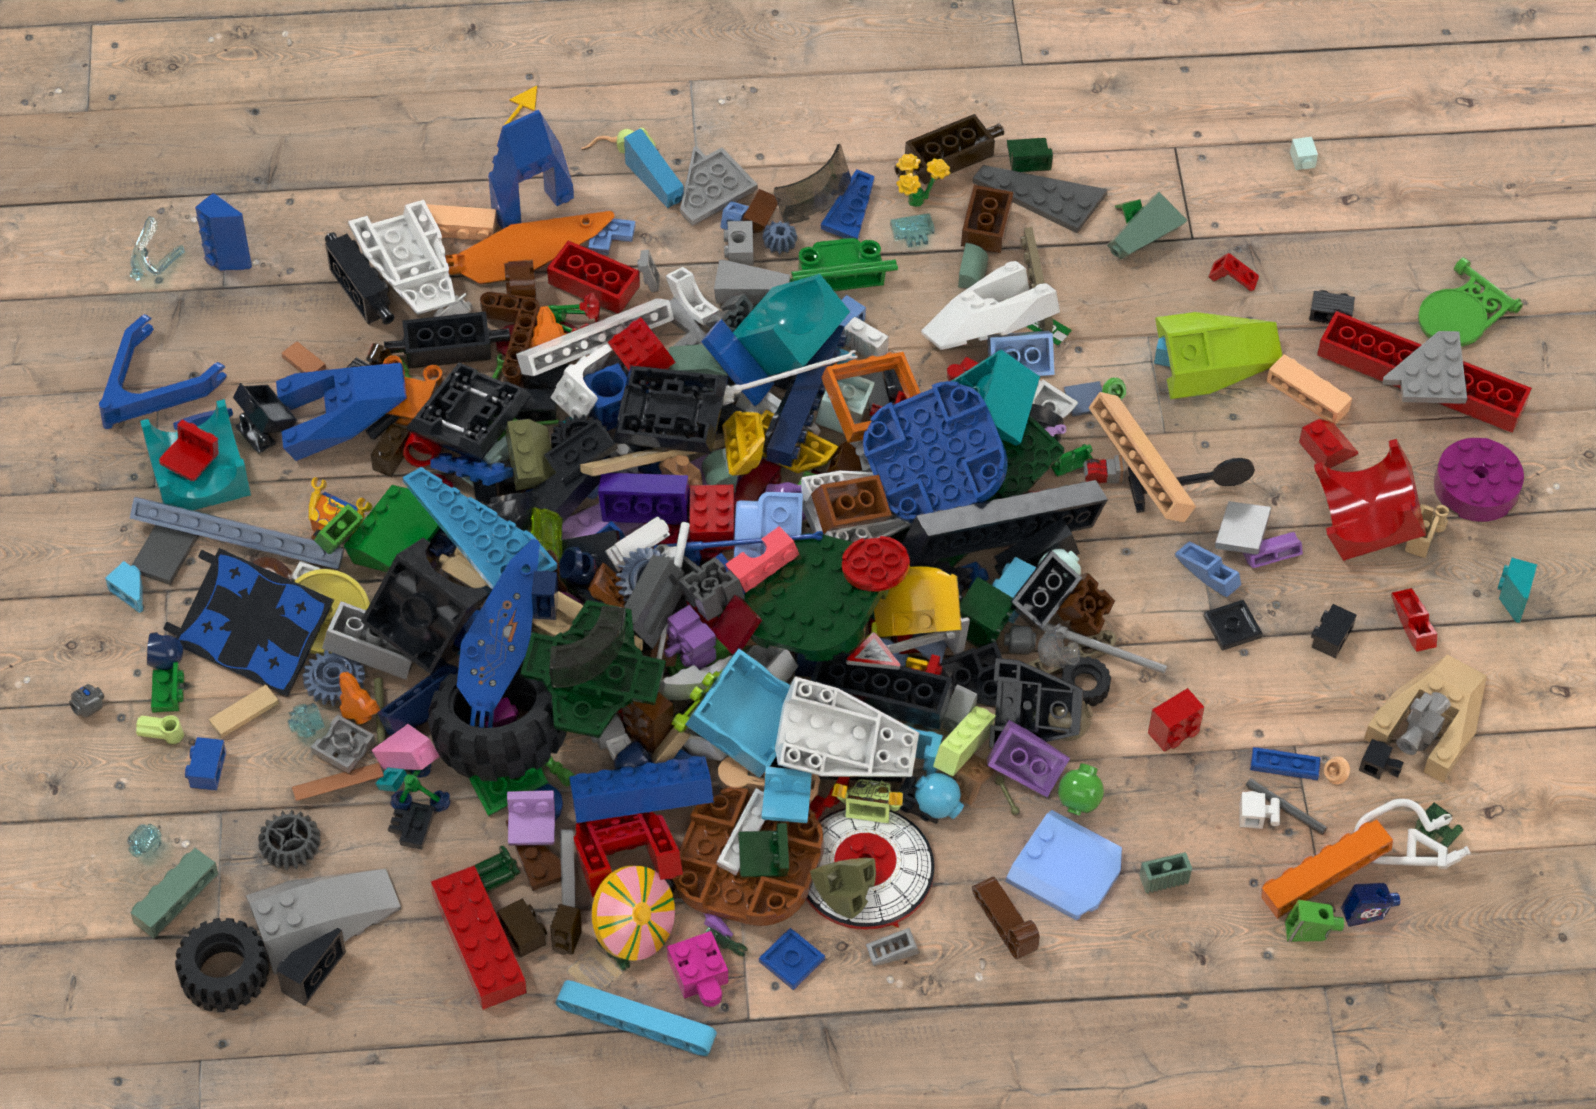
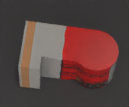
M1114 455V459H1089L1083 464L1086 482L1096 480L1097 483H1124L1125 467L1122 455Z

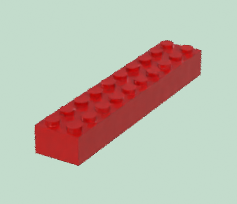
M1336 311L1320 340L1317 355L1383 381L1385 375L1422 344ZM1463 361L1467 393L1466 403L1438 404L1513 433L1528 403L1532 388Z

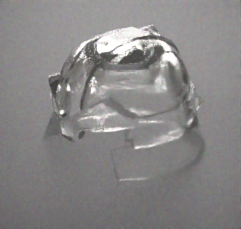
M1059 623L1053 629L1045 632L1038 642L1037 649L1040 662L1046 666L1064 669L1065 666H1075L1078 664L1080 649L1078 642H1069L1068 647L1064 648L1063 633L1057 632L1061 627Z

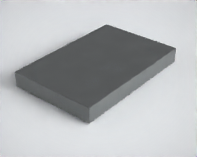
M155 525L132 565L140 570L142 576L171 585L199 535Z

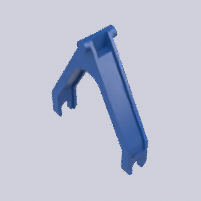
M146 314L142 315L124 331L102 400L99 402L103 428L110 429L113 427V424L208 396L226 379L227 374L221 372L225 366L220 362H216L199 377L141 394L125 391L122 387L134 349L154 330L153 326L147 323L152 318Z

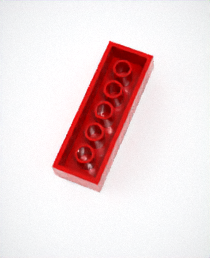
M475 865L431 881L433 897L482 1010L526 994L525 978Z

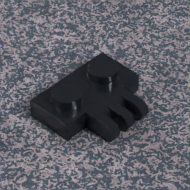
M412 802L410 811L395 809L393 813L395 817L391 818V825H389L388 831L401 835L400 845L422 850L435 814V807Z

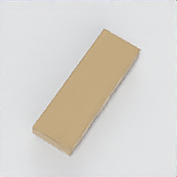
M264 685L211 717L209 723L219 736L223 738L278 705L279 702L268 686Z

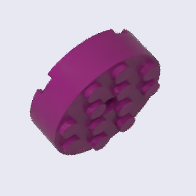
M1466 438L1451 444L1442 453L1434 476V490L1441 504L1458 513V517L1476 522L1493 521L1507 515L1516 505L1524 482V471L1517 456L1501 443L1489 438Z

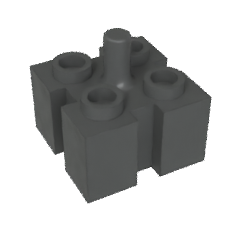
M745 294L732 296L722 305L721 309L723 311L715 313L706 324L711 330L715 323L722 319L729 329L734 332L752 311L751 309L754 305Z
M716 557L701 566L702 570L698 573L692 571L679 579L684 598L694 608L697 606L699 613L707 621L721 614L723 607L729 604L734 595H738L742 599L745 598L739 579L730 570L726 571L725 566Z

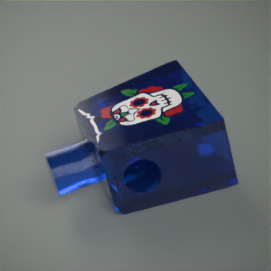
M1385 883L1354 884L1341 905V910L1348 927L1384 919L1391 907L1400 905V895L1397 892L1390 893Z

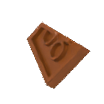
M602 563L596 571L588 590L591 591V595L596 600H602L605 604L624 608V596L618 593L623 587L616 586V583L621 581V578L616 577L617 573L605 563Z

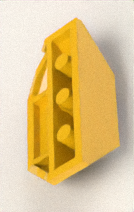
M765 410L761 415L764 436L774 416V413ZM808 431L805 443L800 445L801 452L798 460L794 459L792 467L781 466L797 474L827 464L839 446ZM767 451L766 453L762 452V456L767 458Z
M735 411L722 425L729 474L732 476L748 474L759 465L765 441L761 414Z

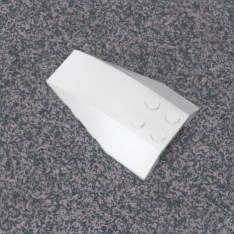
M424 200L405 205L403 215L371 224L368 216L348 221V225L365 257L417 315L456 303L452 281L449 277L448 263H446L445 249L442 245L441 231Z

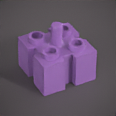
M690 605L667 618L668 628L666 630L669 648L664 650L667 658L676 653L678 655L681 654L680 660L685 667L695 665L699 670L716 660V650L713 647L716 645V635L705 623L703 624L700 621L699 615Z

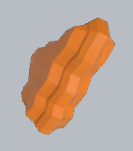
M548 306L540 307L537 326L533 329L530 348L566 335L562 325L556 323L555 316Z
M342 672L340 674L339 685L342 691L340 695L342 704L339 707L342 717L354 719L356 724L368 722L372 719L373 714L380 711L379 705L376 700L371 699L366 690L360 688L357 679L351 673Z

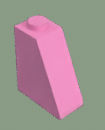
M409 724L372 749L374 756L383 769L388 767L422 770L440 757L431 740Z

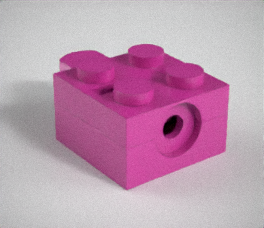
M710 931L667 946V959L684 999L698 994L704 1006L714 1007L718 1005L722 1000L720 986L728 984V968L712 932Z

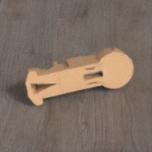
M726 757L718 767V780L723 789L746 788L749 789V794H753L756 788L764 792L765 772L759 778L731 757ZM814 774L811 777L809 803L812 802L819 790L820 778Z

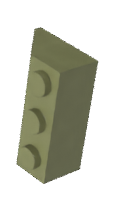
M529 419L507 421L505 436L511 468H513L515 490L534 489L556 474L544 454L552 449L548 427Z

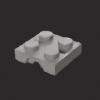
M337 715L330 723L326 736H323L322 739L318 738L311 746V751L316 756L349 774L375 742V736ZM352 732L356 733L353 738L351 735ZM335 753L339 754L337 758L334 757Z

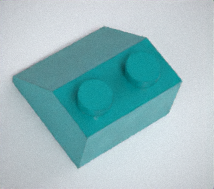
M1512 557L1510 564L1504 565L1497 589L1501 590L1499 596L1501 603L1514 621L1520 623L1528 601L1537 564Z

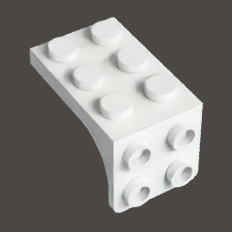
M607 344L600 349L598 347L595 348L588 357L583 356L577 364L569 365L565 369L563 377L556 385L551 399L572 418L576 414L578 419H581L582 415L585 414L587 419L598 400L597 396L586 386L583 377L589 373L600 371L613 350Z

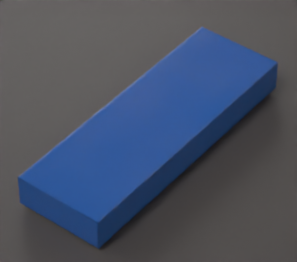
M1253 747L1250 770L1318 780L1321 757Z

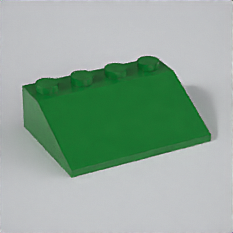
M391 485L345 543L344 548L353 564L388 572L398 553L422 538L430 542L440 529V526L408 488Z

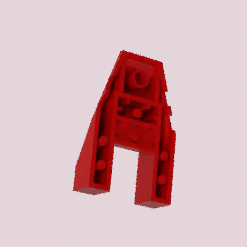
M646 812L576 823V835L573 837L592 897H595L603 880L612 873L606 855H612L623 850H633L645 845L657 873H659L660 880L672 879L683 875L679 849L662 815Z

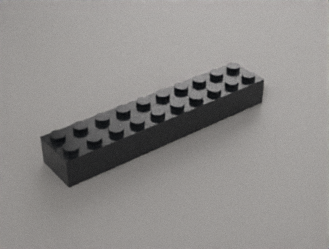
M1093 480L1053 489L1048 488L1038 492H1029L1018 496L1013 495L1003 499H993L988 502L974 503L963 507L958 506L948 510H938L928 514L922 513L914 518L902 545L906 548L913 564H919L1015 544L1063 518L1071 532L1092 528L1108 498L1097 481Z

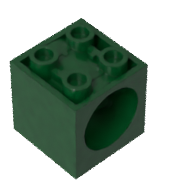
M979 577L975 579L960 603L961 619L968 617L970 620L966 641L978 648L997 640L1000 632L1004 629L1015 610L1011 607V596Z

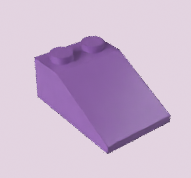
M1010 720L987 756L988 766L1046 797L1050 794L1070 760L1068 756Z

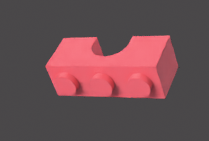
M780 526L762 538L766 548L764 554L751 558L742 552L725 564L728 571L730 570L739 579L742 590L745 593L800 555L794 541Z

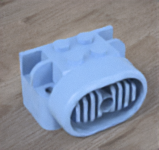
M765 492L760 496L759 501H737L735 540L763 538L779 526L789 536L800 535L803 493ZM764 543L735 545L734 558L742 552L751 558L759 557L766 551Z

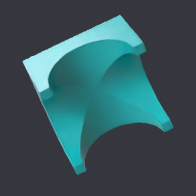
M225 399L216 401V409L213 415L206 422L198 426L201 430L212 433L218 438L219 454L195 481H190L159 463L160 457L178 439V432L159 430L150 423L149 419L140 421L162 503L194 511L251 496L244 460L240 458Z

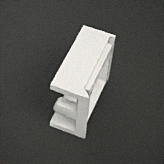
M656 517L614 544L605 552L619 572L621 569H619L618 565L625 566L623 557L630 558V551L637 553V548L645 550L646 547L651 548L670 535L668 532L669 528L664 520Z

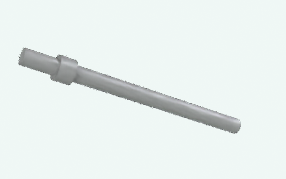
M1047 623L1043 629H1040L1054 634L1058 639L1071 640L1165 674L1167 669L1166 665L1074 633L1062 625L1055 626Z

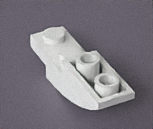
M732 656L723 660L720 659L715 664L703 667L701 670L693 665L687 669L680 670L671 677L664 678L661 681L659 693L668 700L691 699L689 695L696 686L702 690L708 688L701 683L708 672L713 674L715 671L720 672L723 670Z

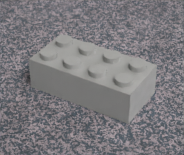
M341 601L326 632L322 649L406 680L414 662L361 622L366 610Z

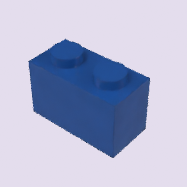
M196 738L195 746L192 745L190 749V765H187L185 769V778L188 779L190 788L217 790L226 756L224 740Z

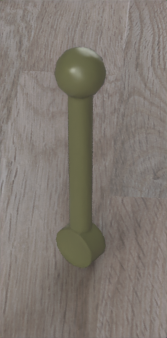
M997 776L995 783L1000 785L1011 806V813L1013 815L1019 814V808L1015 806L1004 785V777Z

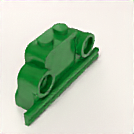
M844 238L816 242L813 247L802 248L798 255V271H791L793 281L821 274L833 291L883 286L886 272L897 271L898 265L896 259L882 261L880 255L881 246L876 241L864 240L860 243L855 238Z

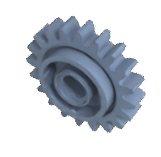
M648 547L645 550L637 548V553L629 552L630 558L623 557L625 566L618 565L622 573L616 574V577L621 578V581L617 582L616 586L623 587L618 593L626 595L624 597L625 602L628 601L652 555L662 557L663 554H660L659 550H653Z
M324 650V656L316 653L317 660L309 659L310 666L304 667L305 673L302 675L304 688L307 689L309 696H314V701L322 698L323 705L328 700L331 701L332 706L335 705L336 700H339L341 703L340 695L342 691L339 685V676L342 672L351 673L357 679L360 688L364 687L363 681L366 679L364 666L360 662L333 652L329 654L327 650Z

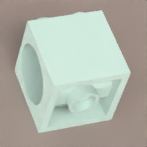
M859 376L836 380L854 424L861 423L875 382ZM825 391L815 423L844 434L828 393Z

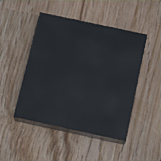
M1244 599L1204 612L1203 617L1222 651L1262 638L1263 633Z

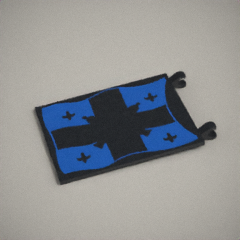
M221 548L218 549L216 555L201 550L198 558L210 563L211 566L181 628L166 622L163 629L176 635L183 649L263 686L267 685L268 688L288 697L334 599Z

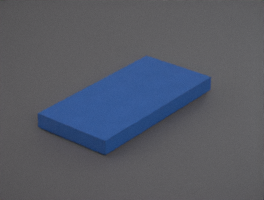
M722 319L715 323L701 341L736 385H743L769 377ZM774 382L745 389L742 392L755 407L763 400L774 385Z

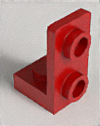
M1227 253L1213 263L1208 276L1215 282L1219 278L1229 275L1249 291L1255 289L1259 279L1257 273L1230 253Z

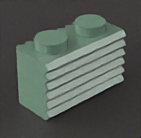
M1186 852L1141 862L1139 876L1147 894L1154 891L1158 892V890L1162 891V889L1166 890L1167 887L1170 889L1171 887L1175 888L1176 885L1180 886V884L1184 886L1185 883L1189 884L1192 866Z

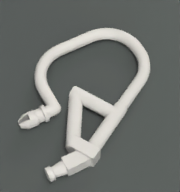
M1395 799L1362 816L1357 822L1354 832L1362 824L1396 807H1408L1414 810L1428 832L1435 829L1439 830L1440 827L1449 824L1452 817L1450 814H1444L1430 822L1424 809L1416 802L1409 799ZM1408 829L1407 856H1381L1372 863L1438 866L1439 869H1447V867L1461 861L1463 857L1471 853L1468 847L1465 846L1464 849L1455 850L1448 854L1447 847L1416 829ZM1417 841L1436 851L1438 857H1416Z

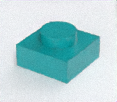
M387 767L383 773L384 776L380 777L375 784L379 790L396 792L404 782L407 773L404 769Z

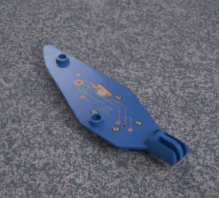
M536 539L530 540L509 561L461 642L457 688L472 708L471 726L475 727V717L478 715L480 716V728H484L485 716H489L487 728H493L494 710L526 656L533 618L531 594L534 571H537L540 548V543ZM527 567L530 572L524 573L522 568Z

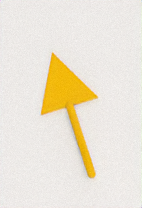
M537 86L509 99V101L519 106L504 125L510 123L522 107L535 111Z

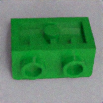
M173 662V669L153 670L152 713L179 711L180 702L184 701L183 689H180V683H184V670H180L178 662Z

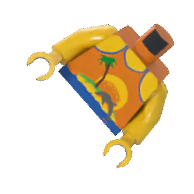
M314 477L311 485L315 490L311 493L308 519L314 531L311 538L315 540L318 533L347 504L352 506L363 517V520L365 518L364 513L372 509V504L367 502L365 507H363L365 499L359 498L356 506L325 491L321 494V490L326 488L327 482L322 479L321 485L317 487L318 478Z

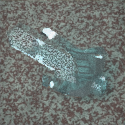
M151 216L145 221L130 259L132 269L130 276L135 280H141L142 277L162 274L173 261L185 253L183 245H178L160 260L157 265L150 263L148 259L149 250L145 247L158 229V221Z

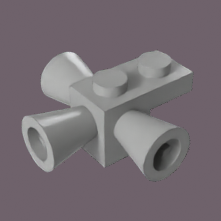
M1425 692L1420 699L1416 698L1410 707L1412 711L1406 720L1409 722L1407 731L1396 742L1400 750L1406 754L1415 755L1417 751L1425 750L1441 731L1445 720L1441 714L1451 706L1446 696L1438 692H1433L1431 695Z

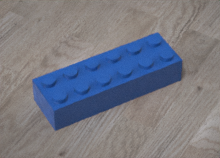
M692 756L682 760L671 759L662 763H646L637 767L625 766L616 770H600L596 773H579L575 776H569L577 823L713 802L711 777L705 756Z

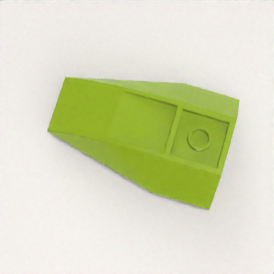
M1200 312L1155 318L1158 337L1165 338L1172 372V376L1166 379L1170 400L1211 394L1270 369L1282 357L1277 324L1273 321Z

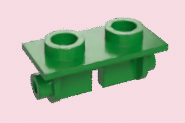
M1083 444L1082 447L1062 454L1051 466L1056 476L1059 477L1082 468L1086 460L1093 459L1090 454L1093 452L1091 445Z

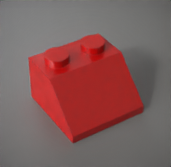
M1318 419L1302 427L1299 443L1316 464L1322 462L1328 468H1332L1358 455L1356 448L1333 422Z

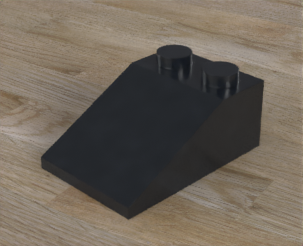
M336 928L291 952L286 959L280 961L277 966V975L283 994L304 1006L308 1003L346 953L341 929Z

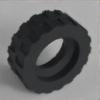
M1079 657L1067 663L1062 672V680L1076 685L1075 678L1078 675L1090 674L1094 676L1097 685L1092 690H1083V701L1086 705L1089 704L1093 707L1097 706L1098 703L1101 704L1108 696L1111 683L1110 671L1106 668V665L1098 659H1092L1091 657Z

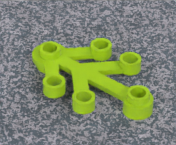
M722 670L720 672L715 671L713 674L710 672L706 674L701 683L708 687L707 689L702 690L697 686L693 689L689 698L695 702L683 715L680 713L676 715L672 721L675 730L682 734L688 728L685 725Z

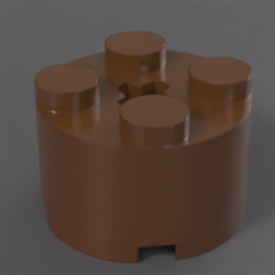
M533 259L504 263L505 281H510V283H506L507 294L536 299Z

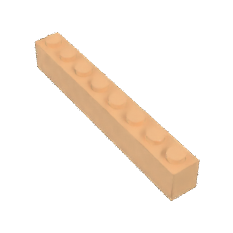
M1099 392L1089 406L1090 411L1164 517L1170 520L1185 522L1196 505L1120 398L1116 395Z

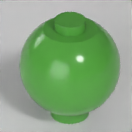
M1081 763L1079 769L1069 771L1061 779L1058 795L1063 806L1068 808V813L1080 816L1081 813H1089L1100 805L1104 796V787L1101 779L1096 775L1097 768Z

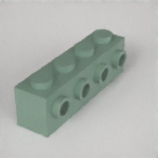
M196 848L190 853H186L180 863L174 869H170L164 879L158 885L153 886L142 901L134 905L130 912L133 923L155 939L218 875L216 862Z

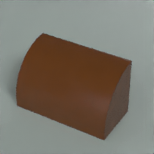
M759 189L742 221H752L753 233L762 232L781 198Z

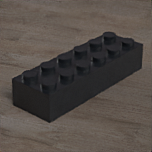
M844 652L833 655L831 660L817 661L810 681L838 688L893 719L940 730L953 694L952 678L900 666V669L849 665L846 664V660L851 654H845Z

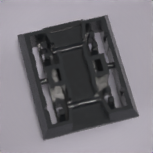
M630 365L617 419L614 443L712 454L728 376ZM656 383L663 384L662 388L658 387ZM686 386H693L692 391L687 390ZM638 429H645V432H638Z

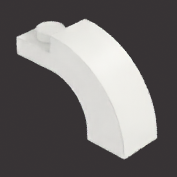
M681 267L666 275L673 296L697 324L706 325L715 313L720 312L719 309L703 297L697 287L694 275L690 271Z

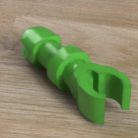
M550 756L549 762L544 765L550 768V772L553 775L557 774V777L565 786L570 785L569 776H575L569 769L563 768L559 761L555 762L552 756Z

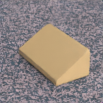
M673 727L651 755L652 763H662L673 759L691 736L687 729L681 734Z

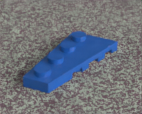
M856 169L822 221L821 229L845 239L855 238L858 240L875 176Z
M441 453L439 457L431 459V468L446 473L456 472V476L461 478L470 476V480L474 482L483 480V485L487 486L513 477V468L505 467L503 463L489 464L486 460L478 462L476 460H469V457L466 456L452 457L450 453Z

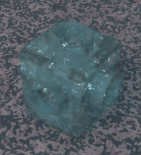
M314 703L297 705L293 707V711L288 712L290 719L287 720L292 733L295 732L299 737H311L316 734L317 730L325 728L318 706Z

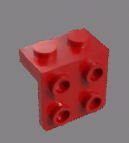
M182 419L177 424L178 439L160 457L159 463L190 481H195L218 456V438L212 433L201 430L195 424L188 423Z

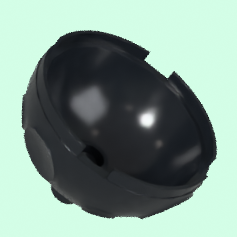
M533 491L492 497L491 501L480 502L497 512L498 516L502 519L515 523L516 527L522 531H527L533 523L535 517V497Z

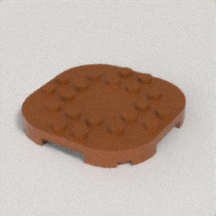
M746 788L722 789L719 794L713 796L712 803L697 805L690 815L691 822L679 849L683 875L673 878L676 891L688 906L702 913L754 926H768L780 923L794 915L802 907L813 883L810 871L819 867L824 853L822 826L810 808L807 823L765 820L760 831H776L777 824L787 823L788 874L785 877L761 876L742 878L740 876V869L737 875H734L719 867L716 863L752 794H749V789Z

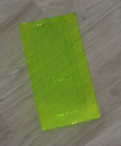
M534 507L532 508L531 534L546 551L551 549L560 562L562 556V517L545 508L541 510Z

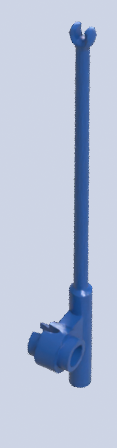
M818 531L814 534L791 535L789 537L792 540H822L820 535H823V532ZM762 538L706 543L702 541L687 542L684 555L699 566L701 561L699 550L704 548L763 543ZM677 543L663 545H668L669 547H676Z

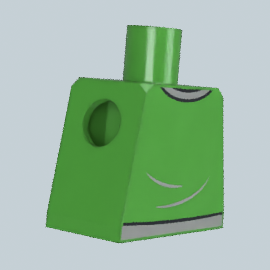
M1298 900L1285 920L1287 942L1324 941L1331 931H1343L1344 919L1343 917H1334L1333 907L1329 904Z

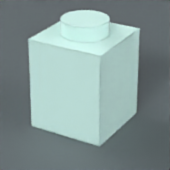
M1312 137L1292 139L1290 154L1295 169L1315 168L1318 153Z

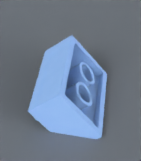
M1050 331L1009 333L1003 336L1000 334L988 335V357L999 350H1003L1039 376L1055 375L1053 333Z

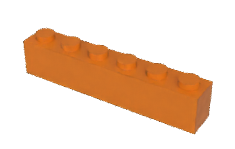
M1377 819L1371 823L1366 822L1356 832L1345 834L1336 844L1325 846L1316 856L1305 858L1301 865L1295 868H1288L1283 872L1282 876L1275 880H1268L1262 887L1261 898L1278 919L1291 911L1298 900L1308 901L1391 851L1393 839Z

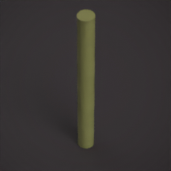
M378 677L374 679L375 700L381 710L384 708L383 679ZM376 713L377 744L379 745L386 740V730Z

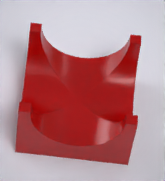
M1397 439L1388 441L1390 449L1387 456L1381 462L1364 470L1341 472L1328 468L1322 462L1314 464L1315 472L1323 487L1331 514L1332 526L1326 528L1327 536L1343 561L1426 536L1412 465Z

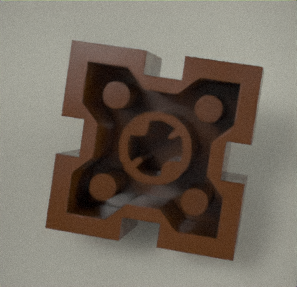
M1089 573L1080 574L1082 579L1056 613L1063 621L1070 620V628L1075 633L1088 637L1100 633L1105 623L1103 615L1110 613L1115 600L1105 589L1099 590L1097 588L1099 583Z

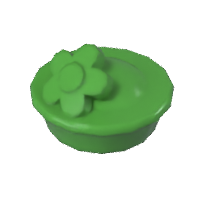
M1113 377L1104 383L1102 392L1116 395L1122 400L1126 395V386L1123 380Z

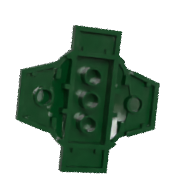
M587 600L568 631L560 632L554 637L531 633L521 677L542 681L552 695L555 729L600 738L619 709L624 708L630 703L633 704L634 701L650 705L656 704L666 661L643 656L641 650L637 648L634 642L631 609Z

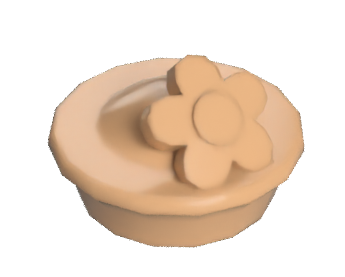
M1334 757L1325 764L1324 774L1328 781L1332 784H1341L1347 780L1350 774V766L1346 759Z

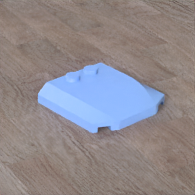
M1051 810L1046 814L1012 864L1006 877V883L1072 919L1078 920L1084 913L1098 909L1120 875L1122 847Z

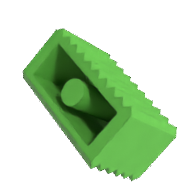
M347 504L318 533L314 541L325 552L332 554L358 528L363 517L352 506Z

